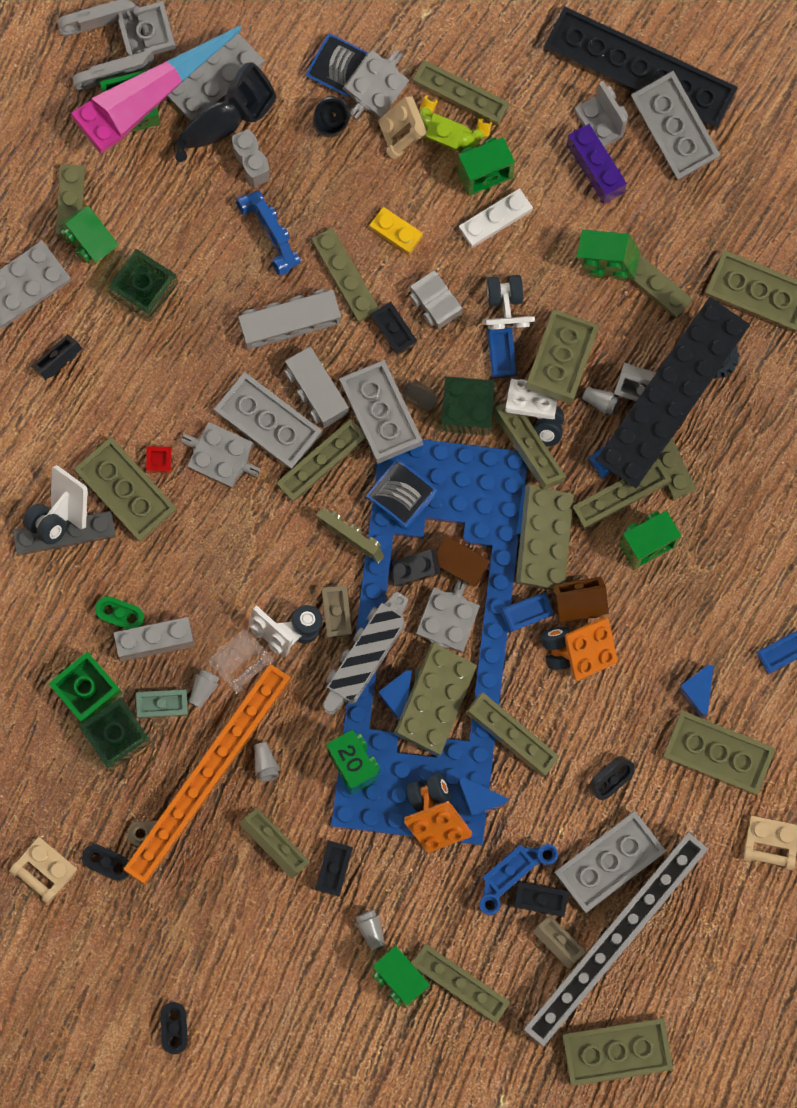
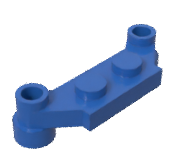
M257 190L247 196L244 194L236 198L235 201L241 214L245 216L251 212L255 213L279 253V256L271 259L273 268L278 276L281 277L289 273V269L301 264L296 251H292L288 243L290 237L284 226L280 227L276 220L278 217L272 206L268 207L261 192Z
M544 844L540 848H524L522 845H519L482 877L485 881V888L479 904L481 912L488 916L496 914L500 909L499 897L531 869L539 864L552 865L558 858L556 847L551 844ZM549 852L551 859H544L542 854ZM492 902L494 909H486L485 903Z

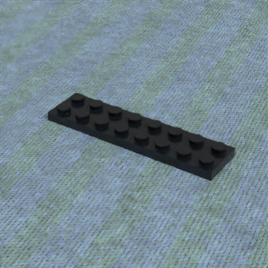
M566 6L561 11L543 47L544 51L634 93L674 71L703 125L715 131L718 130L738 89L737 86Z
M709 297L595 461L637 489L750 327V324Z

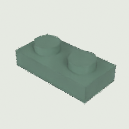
M187 690L136 692L137 718L188 716Z

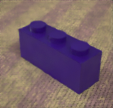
M587 124L569 134L566 145L602 203L606 204L624 194L627 183L591 125Z

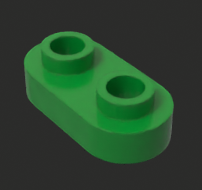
M106 596L101 598L95 607L96 614L101 621L121 629H133L142 627L144 624V614L139 607L114 597ZM106 607L113 608L111 614H105L104 610ZM129 616H136V621L129 623L127 621Z

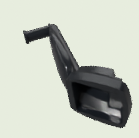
M253 62L245 63L229 86L224 102H217L202 111L187 125L179 138L174 141L175 159L178 162H184L187 159L185 148L202 147L222 140L237 130L241 119L247 123H253L261 119L269 111L276 100V93L267 76Z

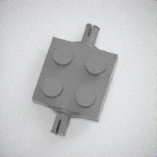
M394 49L388 60L383 59L373 50L369 51L345 84L343 90L352 96L356 103L351 110L352 119L357 120L363 110L370 111L380 119L386 114L406 86L409 79L402 75L395 67L403 56L398 50Z
M208 422L203 434L198 439L186 433L183 435L184 438L181 439V443L193 448V455L187 466L188 468L231 488L234 487L238 477L243 472L256 478L259 474L257 472L260 473L261 468L248 463L249 453L254 445L253 442Z
M457 579L453 593L444 592L433 587L416 631V636L427 639L431 644L436 643L446 649H453L460 653L463 652L480 605L467 601L462 596L467 582Z

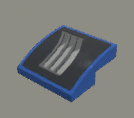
M329 33L310 65L306 76L350 98V95L343 90V87L368 52Z
M396 459L368 492L366 498L385 511L391 519L408 529L439 491L413 469Z

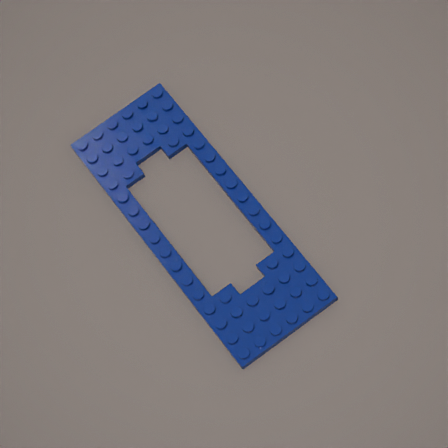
M422 439V446L377 464L375 484L395 460L398 459L427 480L439 492L408 529L391 519L385 511L372 503L368 538L372 537L381 544L380 549L384 554V558L378 564L368 556L365 557L356 633L360 628L365 629L370 622L367 620V617L374 607L379 608L381 603L385 604L393 536L423 539L425 520L465 524L463 539L467 541L466 544L492 547L474 701L483 692L499 705L508 633L500 609L511 605L519 535H516L522 486H525L527 465L518 451ZM375 672L356 703L347 704L343 734L352 729L356 735L361 733L367 744L366 753L368 757L373 755L380 767L378 781L351 795L338 773L331 827L416 838L404 823L405 817L418 813L409 802L407 785L419 780L426 786L427 778L430 775L441 773L447 780L451 792V798L448 802L451 803L472 831V837L456 843L483 846L486 813L473 818L470 817L459 782L461 777H464L489 789L495 737L472 719L469 741L447 739L441 755L437 756V758L397 753L399 736L395 735L394 732L369 729L376 679Z

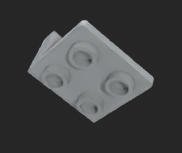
M604 81L598 83L596 96L575 107L574 112L583 126L591 125L603 146L606 147L624 137L628 114L624 107L619 106L615 101L616 96L610 86H606Z

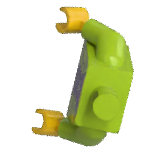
M425 95L420 106V116L426 128V134L422 138L461 154V151L473 146L476 148L484 137L489 136L492 122L485 124L483 123V118H480L476 130L472 132L462 124L433 113L438 100L436 99L435 102L430 101L427 98L428 95Z

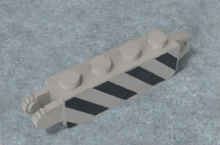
M395 592L385 604L381 603L379 608L374 607L367 617V620L370 622L365 629L360 628L353 638V641L356 642L351 650L348 648L345 650L339 660L342 665L338 671L333 669L326 680L329 694L326 697V701L324 700L323 710L327 714H335L344 702L348 705L356 703L404 629L405 622L402 615L409 601L407 597L399 592Z

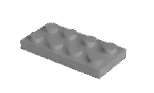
M238 33L174 89L167 98L191 122L209 106L225 99L229 86L245 63L253 62L261 68L265 65V61Z
M674 71L631 95L678 180L721 156Z
M43 240L0 269V330L71 282L70 276Z
M385 360L339 378L340 384L377 464L423 445V440Z
M245 372L214 408L216 414L290 470L299 463L322 434L320 428Z
M634 811L560 867L554 874L586 914L663 855L666 850L636 811Z

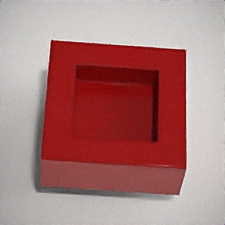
M147 446L146 472L171 473L172 447Z

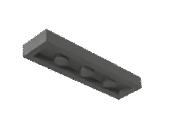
M112 512L88 515L86 517V528L79 529L69 520H66L64 536L52 545L44 543L38 538L37 534L31 533L26 528L15 529L13 534L17 555L21 556L116 537Z

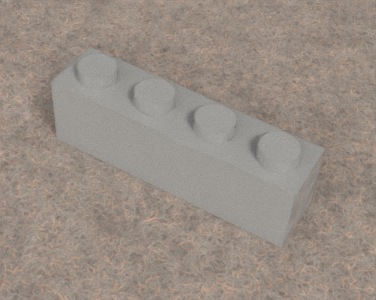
M321 289L314 292L312 296L305 298L303 296H296L291 298L290 302L284 304L276 302L267 305L266 309L259 311L250 309L243 312L238 318L247 350L341 324V314L334 291Z

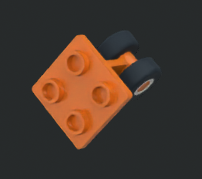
M606 617L572 632L565 627H555L546 630L541 635L543 647L552 651V654L547 655L545 658L548 667L552 670H563L571 667L573 679L577 681L618 662L610 622Z
M441 773L430 775L427 778L426 786L419 780L407 785L409 802L418 813L405 817L404 823L427 852H432L472 837L470 828L451 803L448 802L451 798V792L447 780Z

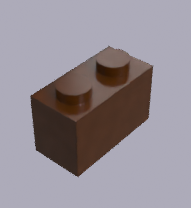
M455 534L452 538L446 536L437 551L439 567L477 587L491 563V560L487 558L488 553L478 547H475L474 550L465 546L467 541Z
M602 576L552 585L555 610L560 622L572 623L582 618H599L602 615L609 614L607 591Z

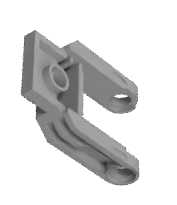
M116 0L60 17L57 20L60 34L64 36L119 22L126 51L129 55L92 66L90 70L72 75L74 88L76 90H87L101 86L100 81L148 70L155 59L154 54L175 49L176 45L163 1L138 7L129 0Z

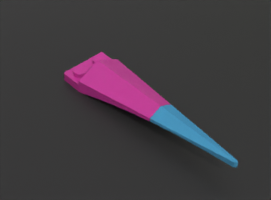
M238 26L91 98L90 102L71 113L72 120L100 154L120 142L174 89L241 31L242 26Z

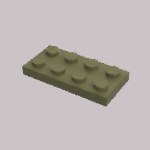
M724 250L705 296L795 333L797 330V280Z
M553 309L525 389L572 404L599 325Z
M112 437L107 439L74 468L77 475L140 543L177 511L173 503Z
M535 485L525 486L516 575L517 584L553 591L552 585L565 583L574 494L548 488L543 490L542 487Z
M436 643L430 644L394 734L435 756L441 755L477 665Z
M681 710L663 759L758 796L776 748Z
M664 1018L562 1034L570 1086L673 1070Z

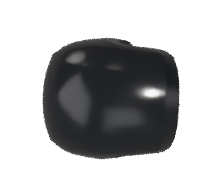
M327 96L323 98L315 108L313 117L314 129L324 137L331 138L340 135L350 121V106L339 97Z

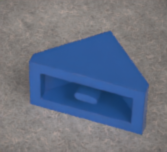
M707 665L678 689L700 718H706L708 715L714 665Z
M406 670L378 692V696L398 722L409 697L412 673L409 670Z
M464 777L460 779L459 786L471 818L506 805L508 798Z

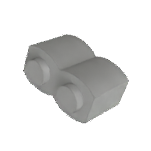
M249 129L233 135L234 155L243 166L244 175L248 183L256 187L269 181L268 161L265 155L259 151L255 135Z
M435 271L410 286L411 294L409 298L416 307L420 306L424 310L423 317L430 327L434 325L439 330L462 315L461 305Z

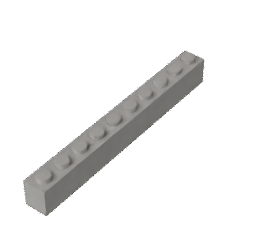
M689 832L522 1030L540 1047L545 1046L706 853L708 848Z

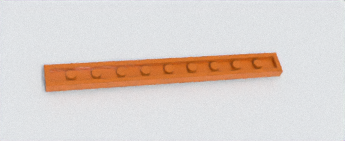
M269 664L123 869L124 872L143 885L147 884L291 681L290 676Z

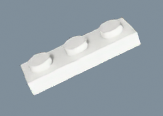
M519 188L461 224L459 230L470 247L473 248L533 211V207Z

